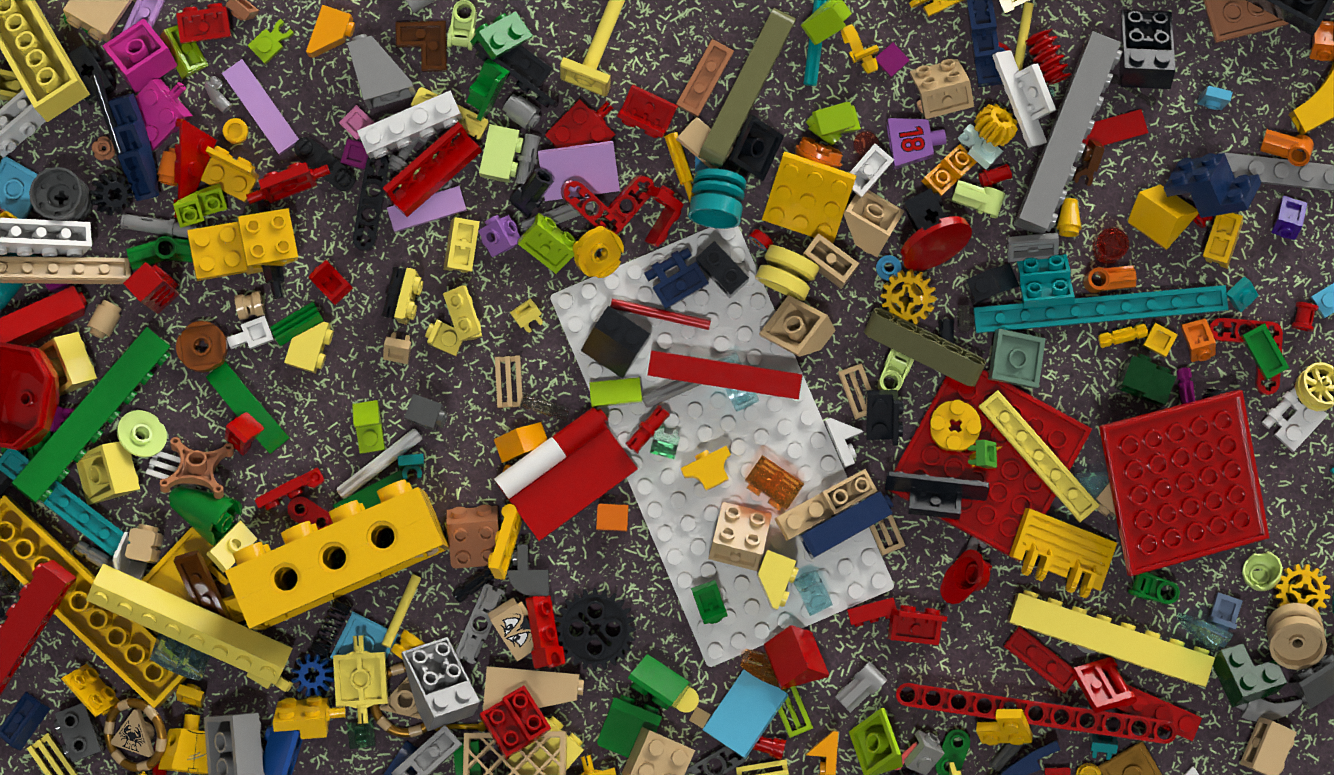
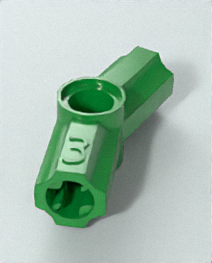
M164 236L156 241L126 249L133 271L139 269L145 262L150 266L164 261L193 263L189 240L173 239ZM165 243L173 245V250L169 255H162L160 253V248Z

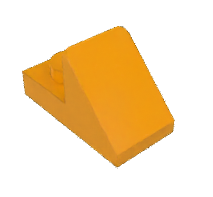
M831 731L805 753L808 756L825 757V762L820 761L819 775H836L838 731Z

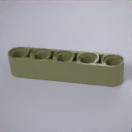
M875 308L864 330V333L871 339L967 386H976L986 365V361L980 356L884 309Z

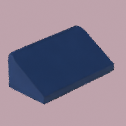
M26 691L1 725L0 737L11 747L21 751L50 711V708Z

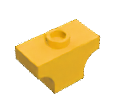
M727 446L712 453L706 450L694 456L696 461L682 467L680 470L685 479L695 478L700 481L706 492L728 481L729 478L724 470V463L731 454Z

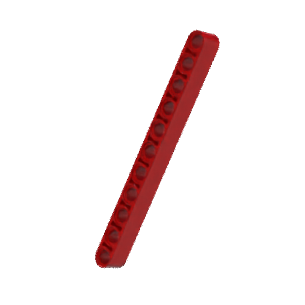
M903 683L896 690L897 701L901 705L996 719V710L1002 709L1003 705L1007 702H1013L1016 705V709L1023 710L1028 724L1162 744L1172 742L1177 735L1176 727L1172 722L1155 718L1106 711L1094 713L1092 709L913 683ZM905 687H910L914 690L915 696L910 702H905L900 698V692ZM936 691L939 693L940 701L937 705L931 706L927 704L925 697L928 692ZM960 694L965 698V706L961 709H954L951 705V700L953 696ZM982 698L988 699L991 703V708L986 713H981L977 709V702ZM1032 706H1039L1041 708L1042 716L1040 719L1031 720L1029 718L1028 711ZM1059 709L1065 710L1068 715L1067 721L1063 724H1057L1054 720V714ZM1085 713H1089L1093 717V724L1088 728H1084L1080 724V717ZM1110 717H1115L1119 722L1117 730L1113 732L1108 731L1105 726L1106 720ZM1135 721H1141L1144 724V732L1140 735L1133 734L1131 726ZM1163 724L1170 728V735L1166 739H1161L1157 734L1158 727Z

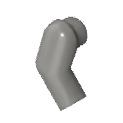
M212 76L209 81L206 80L204 88L210 100L224 114L232 107V104L218 90L222 86V82L216 76Z

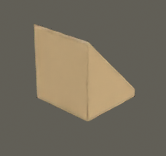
M696 707L689 721L704 728L711 714Z

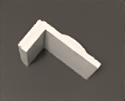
M124 532L113 556V568L142 580L147 568V562L130 561L125 556L126 547L129 542L128 532Z

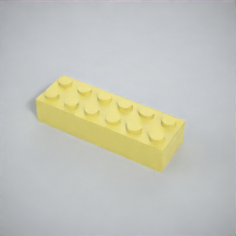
M0 0V49L34 109L46 122H49L89 96L90 93L36 1Z

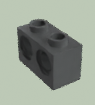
M413 394L404 418L410 423L437 432L439 427H444L448 414L443 404Z

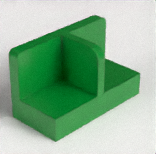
M490 59L484 62L476 81L470 86V94L466 103L480 110L476 118L479 121H482L492 110L510 72Z

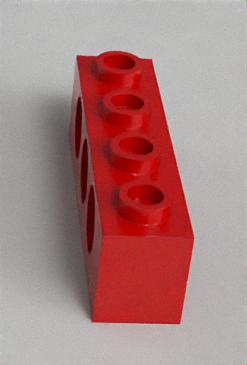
M147 262L123 283L142 304L157 314L180 294L175 289L179 285L169 274L156 264L150 266Z

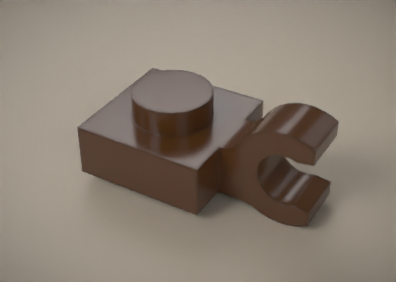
M1089 139L1088 145L1085 146L1081 156L1083 166L1076 169L1072 179L1075 183H1078L1082 175H1086L1085 184L1087 186H1091L1093 183L1094 171L1097 172L1105 147L1099 141Z

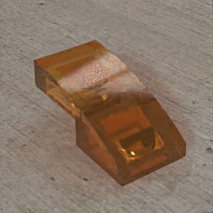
M746 649L740 666L761 681L779 687L767 654Z

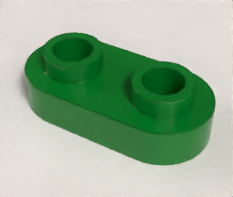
M954 729L946 734L941 746L944 755L935 764V770L938 775H949V771L944 769V764L947 761L954 762L956 771L961 770L970 747V738L963 730ZM956 737L962 740L960 747L953 745V740Z

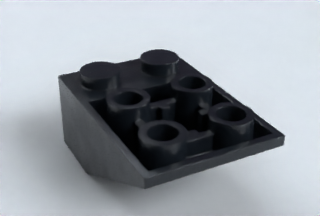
M1121 10L1120 50L1122 54L1119 68L1120 87L1171 89L1176 70L1172 12Z

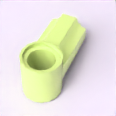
M958 180L951 202L975 209L979 214L984 212L990 214L991 218H998L1005 193L991 187L981 188Z

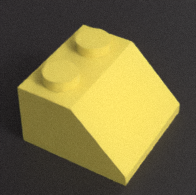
M79 332L54 337L38 348L46 353L58 374L59 397L82 388L97 379L94 366L90 362L85 344Z
M120 442L97 446L87 451L79 463H76L87 505L124 496L140 489L132 454L124 449Z

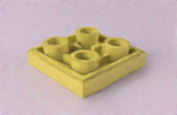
M406 268L394 315L398 323L406 325L409 324L410 319H415L417 305H415L414 301L416 295H421L424 283L415 269Z

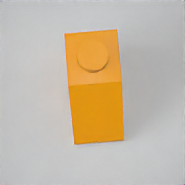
M322 5L306 50L307 55L314 58L345 43L347 36L352 37L355 29L352 15Z

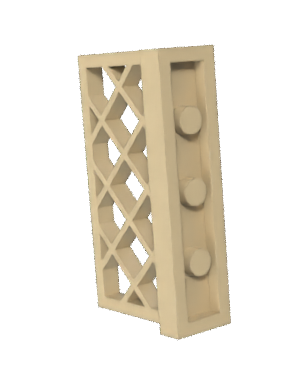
M548 731L540 737L544 738L541 742L535 741L538 745L528 755L522 750L519 751L525 758L515 768L505 760L504 755L501 756L493 748L495 741L490 733H464L463 775H470V769L477 762L486 770L483 775H494L492 772L502 762L511 770L508 775H520L518 771L527 761L537 770L533 775H546L543 771L552 761L560 767L559 775H566L567 732ZM550 738H560V748L552 755L543 745ZM471 739H481L487 745L477 756L470 750ZM542 748L550 758L539 768L530 758ZM491 749L499 759L488 769L480 759ZM559 754H560V762L556 759V757H557Z

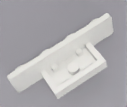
M1011 50L993 54L995 67L999 72L1027 146L1031 148L1047 143L1038 119L1056 111L1039 65L1033 64L1019 71Z

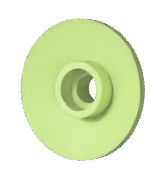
M142 410L131 411L125 414L118 423L117 436L119 442L124 449L135 456L152 457L158 454L166 444L167 432L165 426L152 413Z

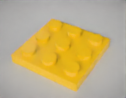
M784 151L762 220L813 238L819 233L833 244L857 175Z

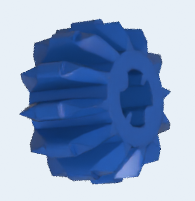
M306 654V664L303 660L298 659L296 662L301 669L292 668L291 671L299 674V677L292 679V683L301 681L297 691L301 692L307 687L306 696L308 697L311 696L313 688L316 696H321L320 686L325 691H329L330 687L325 681L334 682V677L327 676V673L334 672V667L325 668L330 662L328 658L319 663L321 659L319 654L315 655L314 661H312L310 654ZM311 668L319 672V676L316 677V682L314 683L312 682L313 679L307 678V674L311 673Z

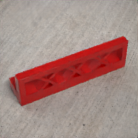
M457 122L387 183L383 190L391 203L408 217L477 157L482 150L468 136L464 127ZM459 133L460 136L456 140L451 142L452 139ZM439 151V154L434 159H432L433 155ZM420 168V171L414 175V172ZM400 184H402L399 190H397L395 193L392 192Z

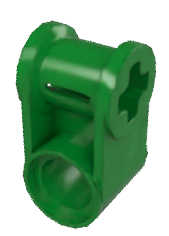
M1145 572L1136 575L1132 589L1128 590V594L1162 605H1168L1178 600L1180 591L1175 583ZM1168 586L1172 589L1173 597L1170 600H1165L1161 597L1160 591L1162 587Z

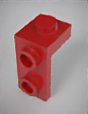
M663 185L661 188L650 186L646 195L664 206L663 211L645 239L647 244L659 247L666 240L673 222L678 220L681 215V209L684 206L682 202L673 197L675 192Z

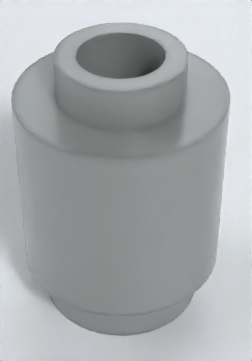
M512 94L502 109L506 112L507 117L525 130L529 127L534 128L541 119L539 115L540 109L521 95Z

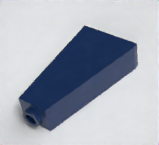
M880 491L807 531L799 539L812 560L892 515L891 509L894 508V505L887 494L882 495Z

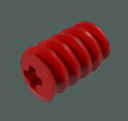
M1053 29L1034 34L1025 41L1027 46H1033L1029 50V54L1037 55L1032 62L1033 64L1040 65V70L1044 74L1043 77L1045 83H1048L1047 85L1061 82L1072 76V73H1063V70L1068 67V63L1060 64L1059 62L1065 55L1056 54L1061 45L1052 44L1058 38L1057 36H1049L1048 33Z

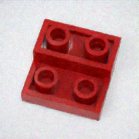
M525 685L502 698V701L479 714L480 719L505 759L521 751L551 730L549 723Z

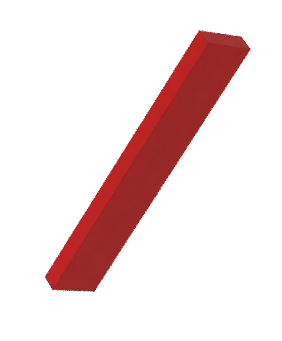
M652 350L647 376L799 400L803 374Z

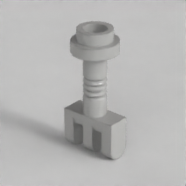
M431 136L412 140V143L402 148L397 156H390L388 166L400 173L408 166L405 161L416 144L420 142L426 146Z

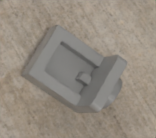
M917 730L915 736L919 743L904 760L907 768L927 775L944 755V752L936 735Z

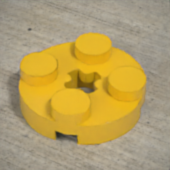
M603 226L591 229L579 241L574 243L572 249L574 261L578 269L589 277H607L621 263L619 260L621 252L624 253L622 240L613 231ZM599 248H603L601 257L594 256Z
M961 400L948 401L941 404L934 411L930 421V434L933 441L940 448L947 451L960 452L967 450L970 445H974L981 431L980 417L977 411L971 405ZM951 420L961 422L960 432L956 430L951 432L949 430Z

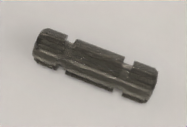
M523 394L520 401L522 408L528 410L532 408L535 412L550 417L555 416L556 419L562 421L567 420L570 409L568 407L557 406L556 403L540 398L534 399V396Z

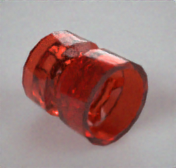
M1114 227L1103 230L1092 243L1093 256L1103 264L1116 263L1129 249L1128 236L1121 229Z

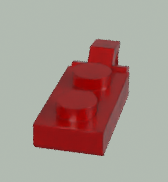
M317 467L255 498L254 501L259 509L266 508L267 511H270L280 505L279 500L287 496L289 499H293L303 493L302 488L306 486L316 489L325 482V479Z

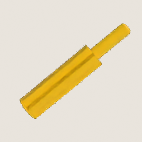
M678 132L670 133L664 136L679 182L681 185H684L690 202L691 197L694 196L691 184L693 177L682 144L676 140L679 136Z

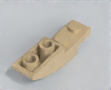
M866 469L774 519L786 541L874 494L877 492V489Z

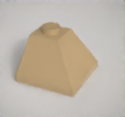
M868 191L862 198L857 194L854 196L844 212V217L855 245L862 248L866 253L878 257L903 215L904 210Z
M788 295L759 335L801 357L821 350L836 330L828 315Z

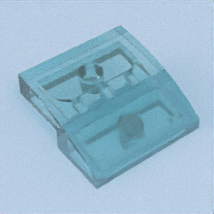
M159 633L150 659L173 673L200 681L203 678L210 655Z

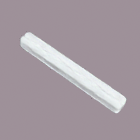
M416 429L409 431L337 487L338 494L343 499L352 495L397 460L398 456L403 455L420 442L422 436Z

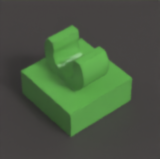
M976 440V445H970L968 450L976 451V458L968 460L969 464L987 469L997 468L996 442Z

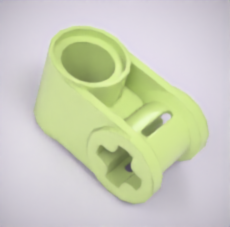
M460 0L453 7L447 47L451 48L454 45L473 50V45L470 41L475 36L477 12L474 5L468 0ZM462 8H470L472 13L468 18L462 19L458 16Z
M891 348L878 380V389L897 390L898 392L911 369L914 359ZM887 377L893 378L896 381V388H886L883 383L884 379Z

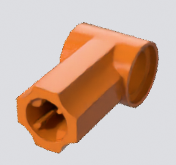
M1267 129L1260 151L1287 158L1292 165L1301 167L1309 162L1314 142L1307 135L1301 134L1294 137Z
M1134 265L1112 268L1097 267L1084 276L1083 285L1091 293L1135 288L1137 280ZM1093 274L1100 276L1102 280L1101 286H1096L1092 283Z

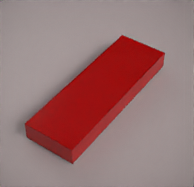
M1142 109L1096 121L1090 135L1087 136L1086 140L1083 139L1082 143L1087 146L1089 139L1099 141L1105 146L1148 134Z
M1020 626L1017 627L1003 646L1063 694L1066 693L1076 680L1072 674L1074 668Z

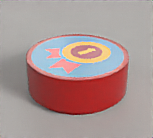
M754 229L748 236L750 241L764 252H767L769 246L773 245V241L758 229Z

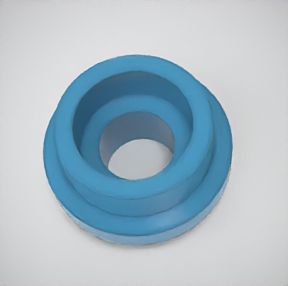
M891 255L881 257L876 264L878 276L886 281H890L889 277L892 275L898 277L897 273L901 270L900 261ZM887 263L892 264L893 271H885L884 265Z

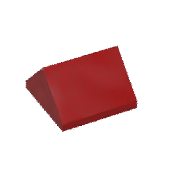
M790 625L764 643L763 647L781 690L829 677L812 631Z

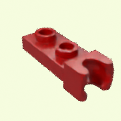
M551 596L526 598L534 650L531 651L534 668L538 669L545 666L553 668L565 664L563 646H559Z

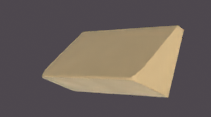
M696 117L676 140L710 169H718V166L698 157L711 128ZM733 147L731 148L726 160L733 152Z

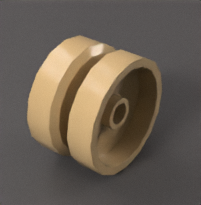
M1290 603L1274 610L1267 619L1266 632L1270 653L1279 665L1287 669L1301 670L1315 665L1325 655L1327 642L1321 615L1314 608L1302 603Z

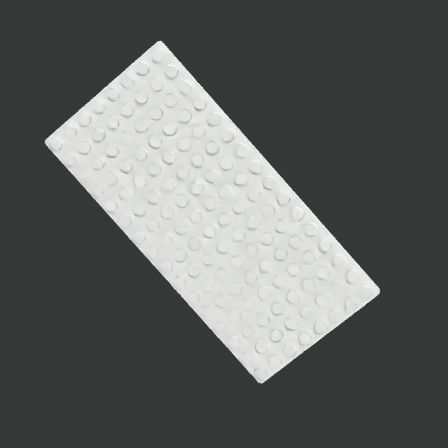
M739 226L729 229L707 228L624 263L607 277H591L551 295V302L589 391V382L622 379L581 352L595 324L606 308L611 305L612 298L665 310L652 288L659 284L660 280L656 277L648 282L644 272L651 269V265L656 262L661 263L670 258L673 252H680L685 248H688L692 254L690 258L684 260L688 267L714 241L749 277L748 283L729 298L702 270L709 285L666 309L671 312L711 320L709 330L616 310L651 333V338L623 379L640 377L642 396L676 381L647 376L651 350L802 374L793 353L759 335L774 315L775 309L764 284L755 279L758 270ZM676 265L664 273L669 278L680 270ZM804 376L802 378L799 400L702 384L650 408L645 406L643 400L642 403L597 407V409L601 408L609 419L606 422L609 431L638 468L637 471L627 477V480L707 666L713 667L760 647L790 625L804 628L893 589L894 583L870 528L861 531L811 560L799 539L807 531L786 541L774 519L848 478ZM660 405L662 410L664 408L670 414V417L656 431L657 435L654 438L651 437L639 453L636 454L625 443L638 430L639 423L641 421L644 422L655 410L656 406ZM727 446L731 454L724 463V470L729 478L728 481L705 492L700 481L695 478H684L680 469L696 461L694 456L706 450L712 453ZM723 502L767 512L772 515L760 565L765 552L770 550L795 560V567L799 568L794 582H788L785 591L790 593L784 607L779 606L778 610L771 609L756 576L758 571L708 559ZM715 580L728 616L718 623L704 624L691 588Z

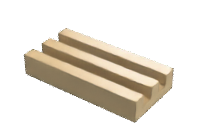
M520 356L495 357L497 408L523 407ZM501 362H505L507 402L502 400ZM510 362H515L517 402L512 401Z
M862 363L838 372L855 420L866 416V404L855 377V371H859L865 390H871ZM846 374H849L862 412L857 410L845 377Z
M892 515L887 518L898 544L893 545L883 520L878 523L889 548H884L875 525L869 527L881 556L905 546Z

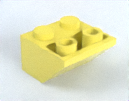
M767 550L756 576L771 609L778 610L779 606H785L790 593L785 591L788 582H794L799 568L795 567V560Z

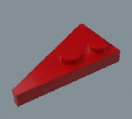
M178 118L176 119L175 127H179V144H175L176 161L174 166V183H178V199H174V203L196 192L210 159L209 154L205 150L207 146L214 149L217 142L216 139L186 120Z

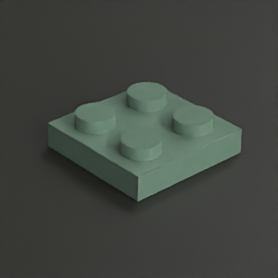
M996 329L988 379L1033 389L1039 388L1046 338Z

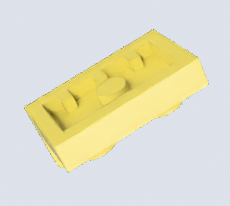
M462 285L443 293L458 340L467 341L482 337L481 325L476 316L472 298L467 287Z

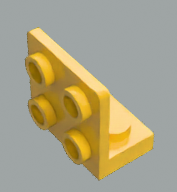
M207 146L205 151L211 159L200 181L210 186L220 183L222 192L246 203V194L252 192L251 189L254 188L259 178L255 171L256 168L244 158L238 157L237 160L233 159V156L229 154L230 152L219 146H215L214 149Z

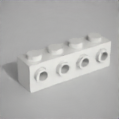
M24 89L0 109V156L3 158L14 151L21 142L31 136L36 129L46 122L34 109Z
M450 90L357 130L369 158L374 157L377 159L387 155L389 150L396 147L400 149L410 145L412 140L419 137L422 139L435 134V131L444 127L446 129L454 126L462 119V116Z
M0 218V255H5L8 252L17 253L18 256L42 254L43 257H55L57 255L82 257L92 247L90 222Z

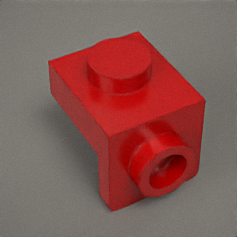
M327 260L317 266L308 277L334 305L353 289Z

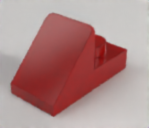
M245 412L226 425L225 440L233 444L234 448L244 456L249 451L251 442L264 430V427L249 413Z

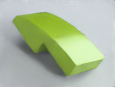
M220 183L196 191L173 204L180 228L205 221L203 216L227 210Z

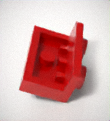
M632 85L617 117L622 119V123L627 126H637L644 129V133L650 137L662 138L668 131L678 105Z
M901 605L900 609L892 608L887 639L939 645L942 621L947 622V616L941 615L940 610L934 608H925L924 612L916 611L915 606Z

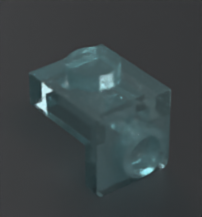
M816 570L805 572L794 580L793 583L810 616L833 605Z

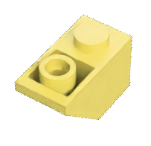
M322 322L293 337L284 363L316 374L317 369L323 368L326 355L322 354L325 344L330 345L334 331L330 330L331 325L327 322Z

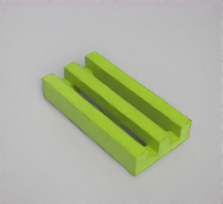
M796 686L790 688L806 726L801 727L788 696L785 703L797 730L792 731L782 706L778 712L789 738L813 729Z

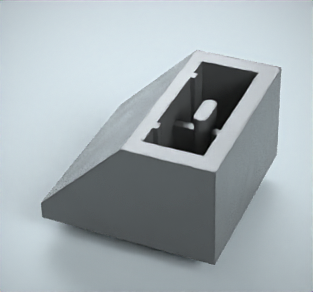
M1325 654L1313 668L1301 669L1292 675L1294 680L1289 682L1299 700H1302V705L1305 709H1312L1334 695L1333 654Z

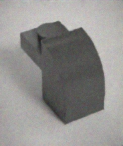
M517 545V550L513 551V566H518V570H507L510 583L517 591L524 595L549 596V570H529V545Z

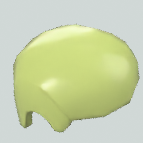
M1272 552L1254 553L1243 564L1242 576L1245 584L1252 589L1267 591L1273 589L1280 582L1283 567L1280 559Z

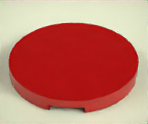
M959 216L945 217L939 219V224L925 231L923 228L916 231L904 243L900 251L904 266L908 270L921 271L933 268L951 259L966 246L972 236V228L967 220Z

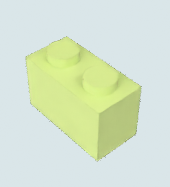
M489 125L479 170L480 177L510 183L511 177H516L519 163L515 162L516 153H521L524 138H520L519 130Z

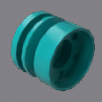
M703 169L697 171L694 175L692 187L694 196L691 197L688 217L696 224L715 229H729L739 226L743 210L741 201H743L745 196V178L737 173L723 169Z

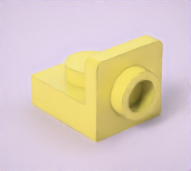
M438 319L435 324L431 323L425 335L428 338V345L453 356H457L463 341L458 340L454 327Z

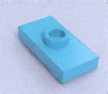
M1208 86L1199 95L1197 104L1213 110H1222L1231 101L1233 92Z

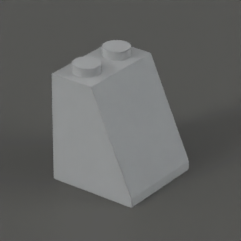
M366 34L353 37L351 42H347L363 100L368 109L416 95L411 80L372 35L368 37Z

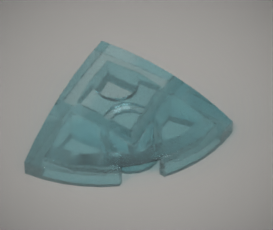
M1177 613L1176 615L1180 625L1193 639L1215 653L1222 650L1233 636L1232 633L1199 619L1193 620L1194 617L1183 613Z

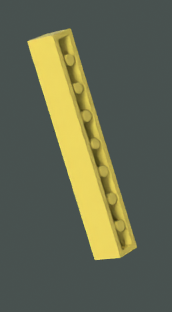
M106 564L102 565L86 598V601L275 685L293 649Z
M1024 590L1023 594L1016 593L1007 623L1201 687H1206L1215 660V657L1208 655L1209 650L1196 646L1194 650L1185 648V643L1170 638L1169 642L1160 639V634L1148 630L1145 631V634L1136 632V626L1121 622V625L1118 626L1111 623L1112 618L1097 614L1096 618L1086 615L1087 610L1072 606V610L1062 607L1063 602L1052 598H1048L1047 602L1037 599L1039 594Z

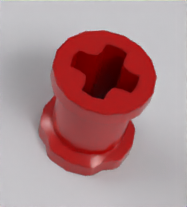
M1296 302L1297 313L1295 322L1292 323L1291 327L1306 332H1313L1315 311H1318L1319 306L1307 302Z

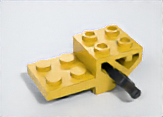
M260 187L252 188L251 191L260 190ZM264 199L250 205L252 214L239 216L238 222L187 230L196 281L241 273L248 275L263 272L265 282L271 285L273 299L284 297L280 283L284 281L282 266L298 260L289 208L271 211L269 203L264 202Z

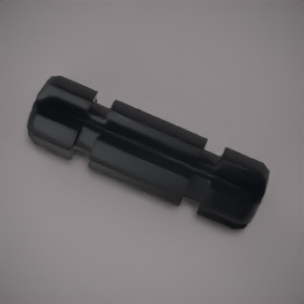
M488 566L482 569V573L478 572L463 583L464 586H459L452 592L457 602H463L468 598L467 595H472L487 584L488 580L494 579Z

